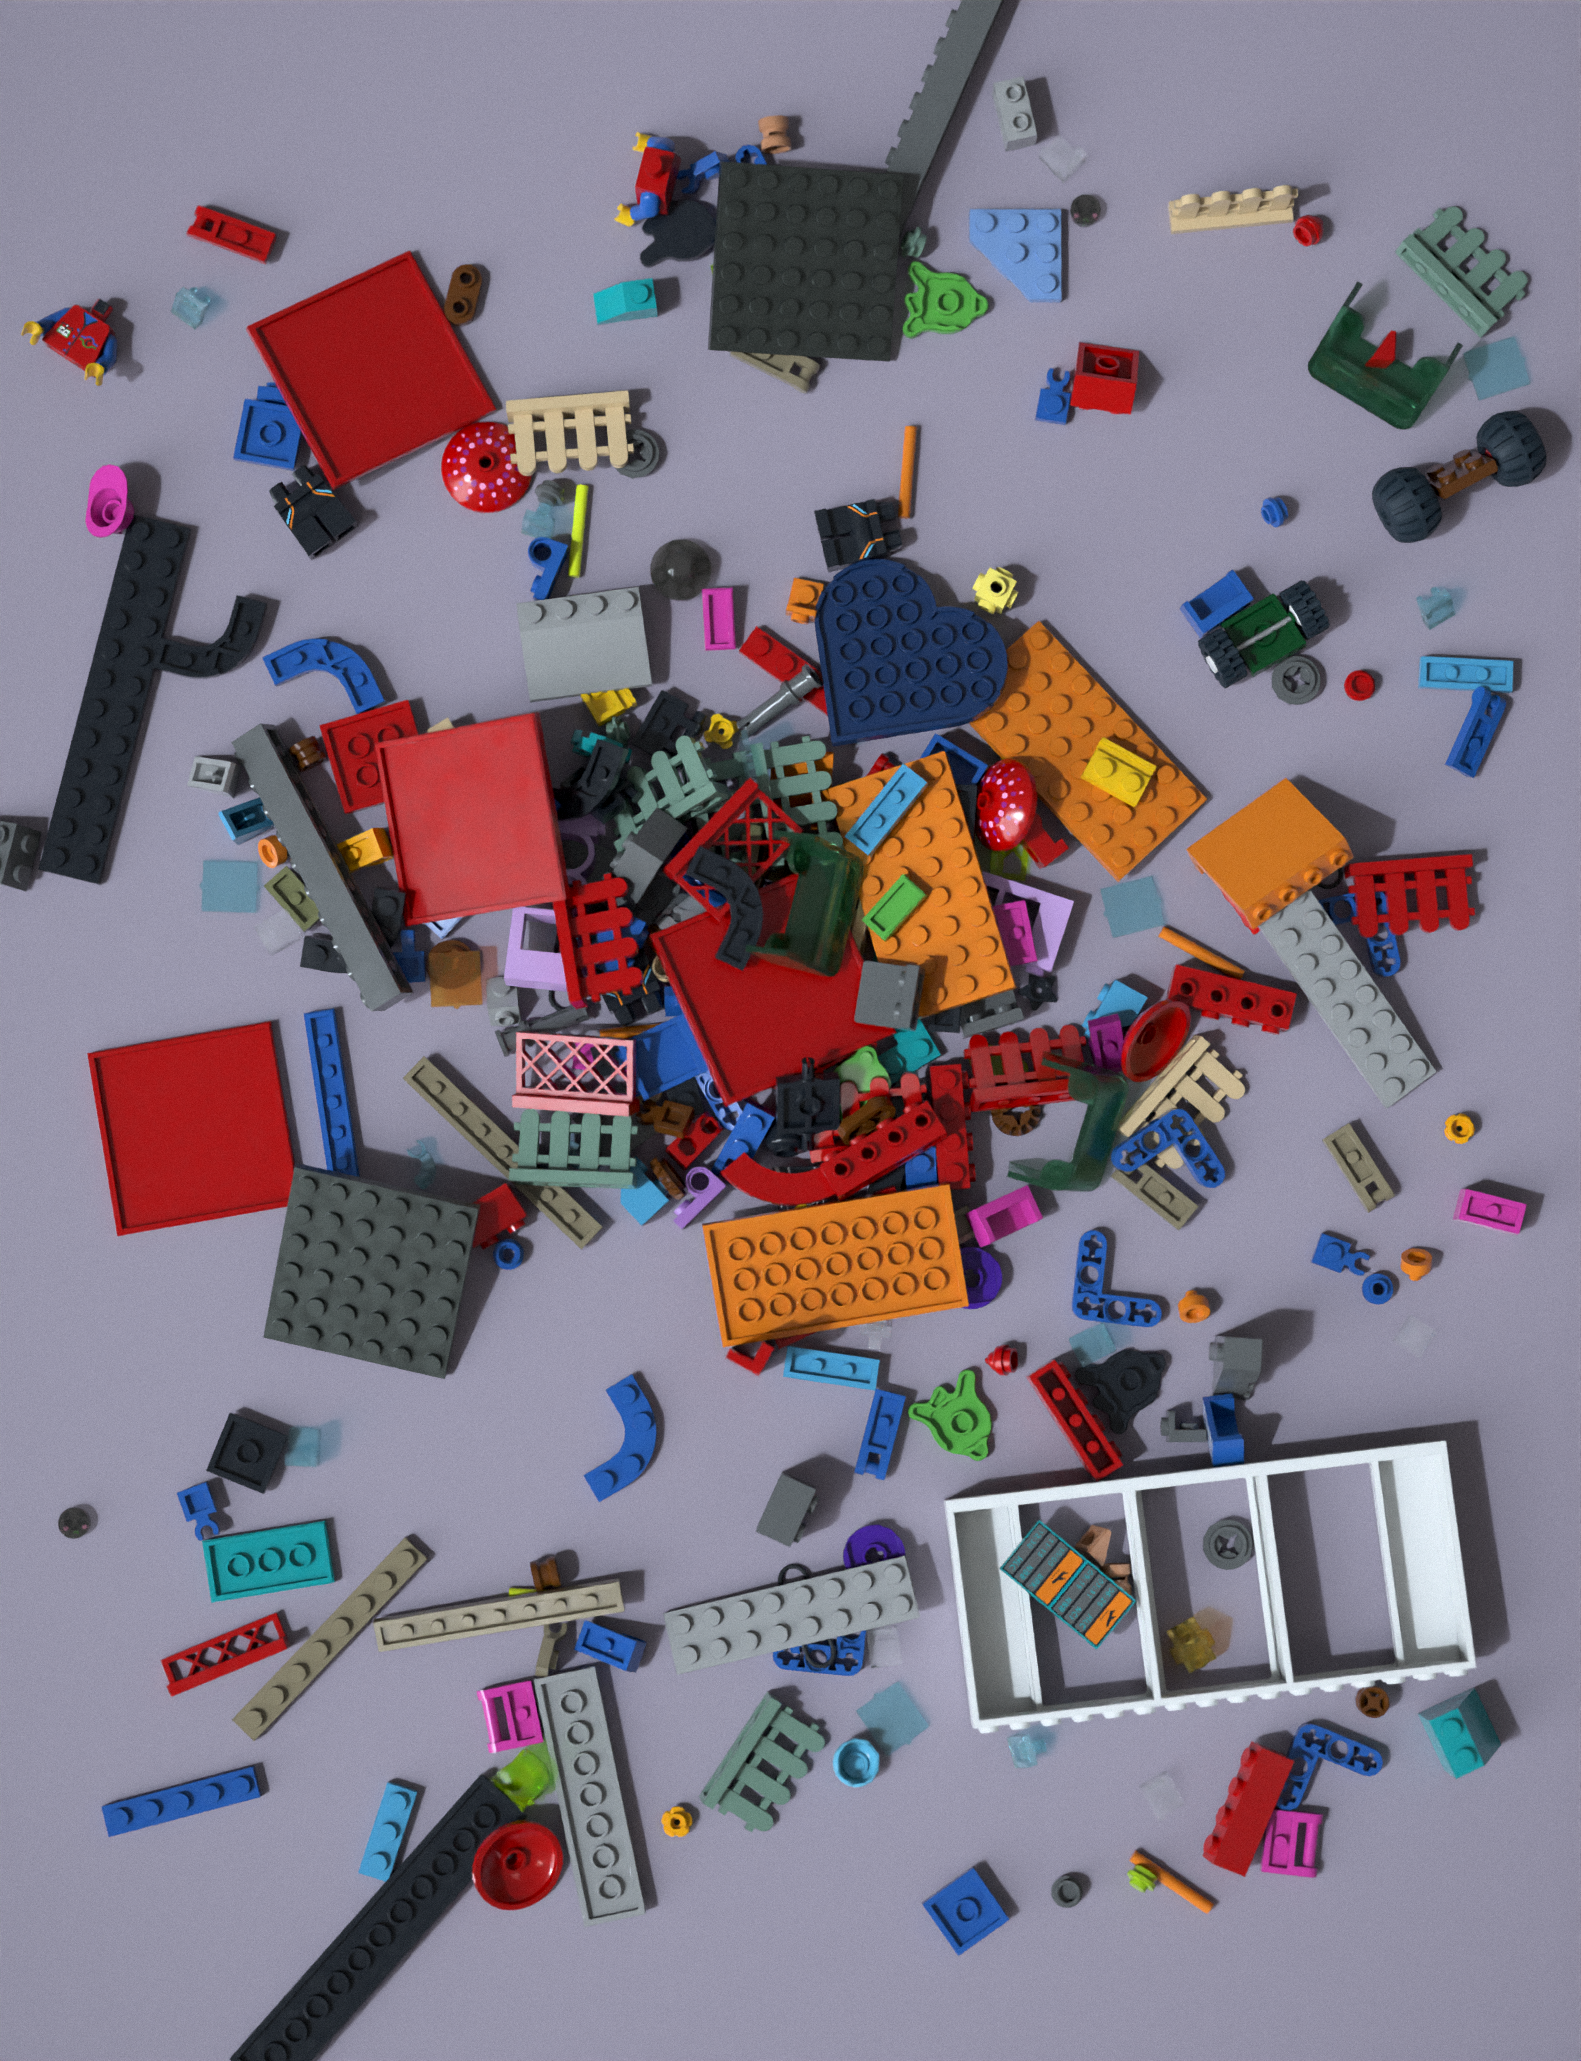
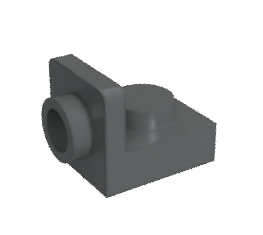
M1166 1411V1417H1161V1436H1166V1442H1207L1206 1430L1199 1429V1423H1180V1429H1175V1411Z

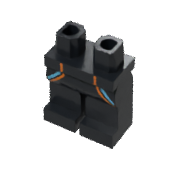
M304 464L292 473V476L300 485L299 488L290 493L285 485L280 482L272 487L269 493L276 504L274 508L312 561L333 545L331 539L316 521V517L320 519L336 542L359 525L319 474L315 475Z
M875 499L843 507L814 511L828 573L844 569L857 562L887 558L888 552L902 547L899 529L882 533L880 525L883 522L896 520L892 502L875 503Z
M639 948L638 953L632 957L635 960L633 967L638 968L644 975L643 983L639 987L632 988L631 995L625 996L623 990L602 995L610 1014L615 1015L622 1027L637 1021L631 1007L636 1003L642 1001L648 1015L663 1009L659 994L662 991L644 948ZM596 968L597 975L605 973Z

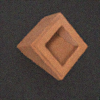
M1092 1525L1077 1542L1074 1549L1093 1565L1102 1567L1105 1563L1111 1531Z

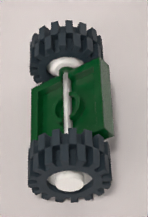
M1300 580L1280 592L1282 605L1273 593L1223 622L1221 629L1219 628L1198 640L1200 652L1221 686L1226 689L1248 675L1247 669L1253 677L1259 675L1306 647L1304 638L1309 640L1329 628V620L1325 615V610L1321 607V602L1319 599L1317 600L1314 591H1311L1310 586L1304 580Z

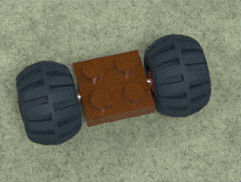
M1505 411L1494 414L1483 423L1477 432L1476 443L1479 453L1469 449L1462 450L1453 456V460L1444 465L1436 464L1428 468L1425 475L1413 467H1399L1386 472L1373 487L1372 500L1378 517L1388 533L1401 543H1415L1426 539L1437 529L1442 520V510L1437 496L1446 499L1489 475L1505 487H1519L1531 483L1546 466L1547 454L1541 436L1530 419L1518 411Z

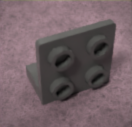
M864 961L854 1021L862 1024L916 1032L926 970L920 966L907 964L906 967Z
M1013 990L962 1005L960 1027L962 1038L966 1039L977 1034L1022 1022L1024 1017L1021 1007L1018 1008Z

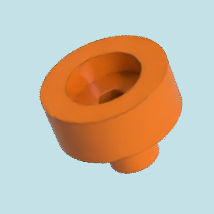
M276 835L268 836L259 841L258 852L266 866L274 868L286 862L288 850L279 842Z
M1419 1248L1407 1249L1401 1254L1400 1268L1409 1275V1279L1419 1281L1422 1276L1431 1272L1432 1255L1428 1251Z
M1195 1290L1187 1291L1185 1297L1178 1303L1180 1319L1187 1323H1197L1208 1318L1210 1315L1208 1299L1205 1296L1198 1295Z

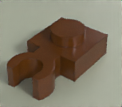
M650 1099L642 1100L643 1109L650 1112L646 1114L636 1113V1119L639 1124H653L655 1132L684 1139L695 1116L694 1107L667 1100L664 1101L662 1107H659Z

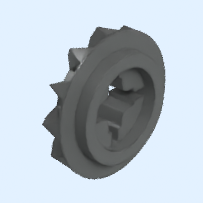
M637 429L627 430V444H633L634 450L643 444L640 455L645 462L635 459L629 465L627 463L623 468L615 469L620 475L631 479L646 477L657 465L659 459L658 445L655 439L645 431Z
M1287 657L1274 668L1271 688L1274 690L1277 698L1288 705H1302L1313 699L1320 688L1321 677L1319 670L1312 661L1305 657ZM1297 669H1300L1299 679L1308 685H1298L1294 693H1292L1291 682L1283 677H1293Z
M1220 1520L1208 1528L1203 1537V1552L1211 1564L1220 1569L1232 1570L1239 1568L1247 1562L1252 1553L1253 1541L1248 1529L1234 1520ZM1237 1534L1232 1544L1237 1554L1225 1550L1218 1555L1217 1553L1220 1551L1222 1543L1217 1536L1220 1535L1229 1539Z

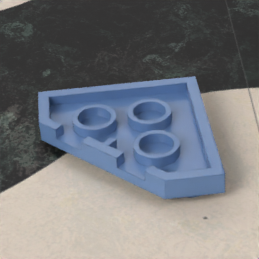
M970 209L969 243L977 251L979 250L1008 281L1010 280L1029 302H1061V209Z

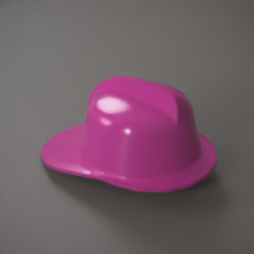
M112 464L99 468L92 477L89 487L85 523L88 531L93 536L99 538L108 537L111 534H122L131 524L134 517V507L132 501L128 498V480L126 475L118 466Z

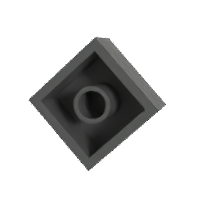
M781 1472L756 1527V1532L788 1547H791L793 1541L799 1543L806 1528V1524L802 1523L805 1513L807 1512L812 1515L819 1496L815 1494L816 1487L785 1472Z

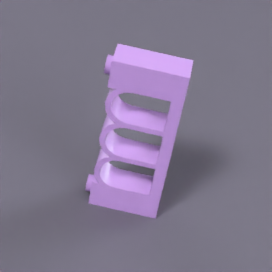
M590 814L576 820L558 821L561 841L572 840L579 842L589 852L587 860L582 866L576 869H566L568 883L572 885V881L581 880L582 885L587 884L585 879L594 871L596 864L594 844L599 845L600 835H605L607 822L603 825ZM591 904L586 905L587 913L589 912ZM529 906L513 908L504 973L505 984L507 986L567 992L561 953L523 950L527 921L556 924L554 910L529 908ZM576 907V908L572 909L573 918H574V917H578V912H577V907ZM582 937L577 939L578 948L583 947ZM587 967L582 968L583 978L588 977Z
M982 871L987 889L998 892L994 906L1002 904L1004 895L1025 900V902L1039 906L1031 929L1037 962L1023 964V966H1026L1025 972L1043 977L1044 972L1050 974L1074 901Z

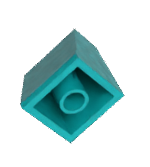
M1475 1687L1418 1713L1444 1771L1455 1779L1485 1766L1501 1746V1742Z

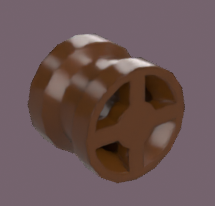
M315 736L308 737L288 749L290 755L298 761L297 768L299 772L310 770L327 759L324 752L319 751L317 747L318 741Z
M550 1556L543 1562L537 1560L530 1561L531 1573L537 1592L544 1590L546 1586L550 1585L554 1587L562 1586L555 1556Z
M1378 1686L1360 1688L1355 1697L1358 1710L1370 1718L1383 1716L1388 1711L1390 1705L1387 1693Z

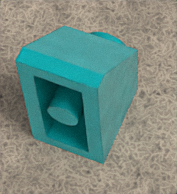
M653 278L621 282L593 294L597 325L658 317Z

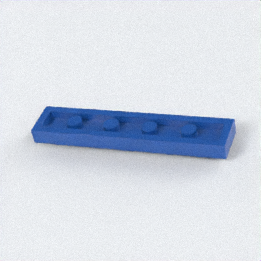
M253 1765L101 1806L108 1837L256 1799L261 1797L262 1794L255 1766Z

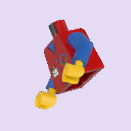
M640 132L635 134L638 137V143L632 149L643 153L635 185L637 205L628 207L622 203L619 204L617 210L620 213L614 218L615 221L631 227L634 221L651 218L658 213L668 215L681 164V158L674 153L675 144L669 138L650 136Z
M99 298L89 312L75 304L71 308H63L37 322L28 321L23 326L22 336L26 333L33 334L29 342L31 345H36L40 336H44L41 340L48 348L85 372L84 380L87 381L91 376L96 377L97 386L102 385L103 376L107 374L117 361L115 332L105 323L113 308Z

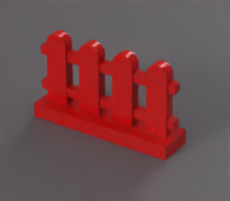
M1472 854L1348 864L1344 867L1345 879H1353L1354 885L1348 886L1349 894H1355L1357 917L1351 918V924L1358 925V932L1364 938H1371L1376 935L1378 923H1388L1389 931L1396 936L1406 933L1409 928L1408 921L1419 920V927L1424 933L1436 931L1439 927L1440 918H1449L1450 926L1456 931L1466 929L1470 923L1469 916L1475 915V908H1468L1466 885L1472 884V877L1465 876V870L1473 867ZM1434 872H1445V878L1435 879ZM1414 874L1415 880L1404 881V875ZM1384 876V883L1374 884L1373 877ZM1436 887H1446L1448 910H1438ZM1416 889L1418 912L1407 913L1405 890ZM1385 891L1387 914L1377 915L1375 892Z
M611 873L603 874V881L582 885L581 880L572 881L573 887L569 888L571 899L553 901L568 999L575 1009L588 1007L587 998L592 997L593 1002L601 1001V995L623 990L625 996L631 995L632 988L639 987L644 981L643 973L636 967L628 968L627 958L634 957L638 953L639 945L631 937L623 938L622 928L629 927L633 923V913L628 908H618L617 899L627 895L629 886L624 879L613 878ZM608 901L609 910L587 915L586 905ZM577 907L578 917L573 918L572 908ZM613 930L614 940L592 945L591 935ZM582 937L583 947L578 948L577 938ZM618 960L619 970L597 975L596 965ZM587 967L588 977L583 978L582 968Z
M1073 1025L1063 1026L1059 1033V1039L1049 1040L1048 1034L1044 1029L1035 1028L1030 1033L1029 1042L1019 1043L1015 1033L1006 1031L1001 1034L998 1046L989 1047L987 1039L977 1034L970 1038L968 1049L963 1051L964 1059L971 1060L974 1077L969 1078V1088H976L973 1089L970 1098L971 1112L1093 1099L1097 1089L1096 1077L1089 1076L1092 1074L1091 1065H1084L1081 1047L1086 1046L1085 1036L1079 1037L1078 1030ZM1061 1049L1065 1068L1054 1069L1051 1050ZM1031 1052L1033 1072H1024L1021 1053ZM1001 1055L1004 1075L994 1076L990 1056Z
M908 1071L901 1076V1086L889 1088L886 1078L875 1076L870 1081V1091L858 1092L855 1082L845 1080L840 1084L842 1117L844 1119L859 1110L860 1101H867L876 1096H885L889 1099L890 1097L902 1096L904 1109L917 1101L922 1104L921 1093L927 1092L926 1083L920 1084L918 1075L915 1072ZM838 1130L814 1134V1149L809 1150L811 1163L822 1162L823 1158L834 1150L839 1149L842 1152L850 1147L845 1145L842 1139L834 1140L833 1136H839Z

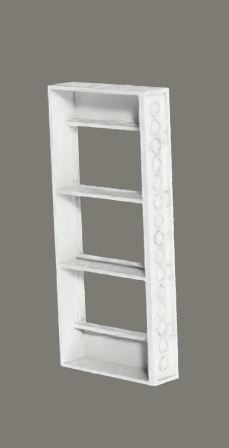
M1435 1440L1244 1463V1465L1202 1468L944 1500L971 1725L973 1728H979L980 1733L999 1731V1725L1010 1724L1011 1729L1029 1728L1032 1721H1041L1043 1726L1061 1724V1718L1072 1717L1074 1722L1093 1720L1092 1714L1103 1713L1105 1718L1124 1716V1710L1132 1709L1137 1714L1154 1713L1157 1706H1165L1169 1711L1186 1709V1703L1196 1702V1705H1199V1707L1218 1705L1217 1699L1227 1698V1701H1230V1703L1249 1701V1695L1258 1694V1697H1262V1699L1281 1697V1691H1289L1293 1695L1311 1694V1688L1320 1687L1325 1692L1343 1690V1684L1351 1683V1686L1356 1688L1375 1686L1374 1680L1380 1679L1383 1682H1387V1684L1406 1682L1405 1676H1413V1678H1418V1680L1436 1679V1673L1444 1672L1445 1675L1462 1676L1468 1675V1669L1476 1668L1446 1441ZM1369 1463L1395 1662L1387 1665L1293 1676L1267 1475ZM1245 1478L1271 1677L1263 1680L1168 1691L1165 1684L1141 1491ZM1122 1493L1147 1692L1138 1695L1044 1706L1042 1704L1029 1593L999 1569L1022 1541L1018 1505Z

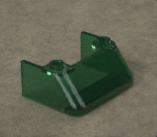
M1357 282L1309 360L1308 371L1317 381L1393 427L1401 430L1409 429L1419 418L1463 345L1458 342L1445 363L1426 356L1418 359L1413 368L1396 358L1386 369L1366 367L1365 364L1376 349V346L1360 337L1365 329V320L1358 311L1350 307L1363 285Z
M775 830V837L791 844L787 854V863L790 870L799 875L785 933L775 932L768 938L765 947L747 945L745 951L773 964L816 975L833 977L841 967L863 878V862L857 855L817 835Z
M1043 1051L1041 1065L1070 1073L1068 1081L1070 1096L1078 1102L1088 1104L1071 1162L1052 1159L1045 1163L1040 1171L1009 1161L1007 1177L1054 1191L1091 1192L1098 1188L1102 1181L1128 1096V1081L1118 1072Z

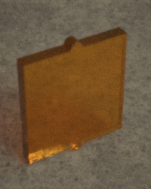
M452 949L451 952L429 953L432 1008L454 1006L455 1009H459L460 1006L483 1005L480 951L458 952L456 949Z

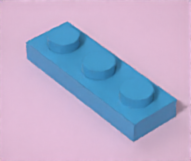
M1421 656L1419 658L1418 688L1474 691L1479 686H1482L1490 692H1512L1513 661Z
M903 763L845 837L871 857L929 784Z
M787 1346L783 1377L875 1391L880 1360Z
M390 1781L387 1782L358 1873L384 1882L389 1879L418 1793L417 1790Z

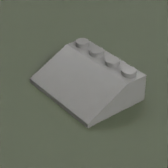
M639 587L516 603L530 703L581 696L582 694L590 695V693H604L612 690L619 691L626 688L634 689L652 686Z

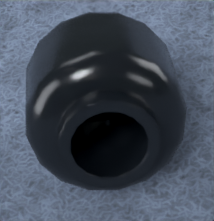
M775 1116L765 1135V1144L773 1152L774 1156L782 1158L794 1157L798 1155V1151L802 1150V1135H777Z

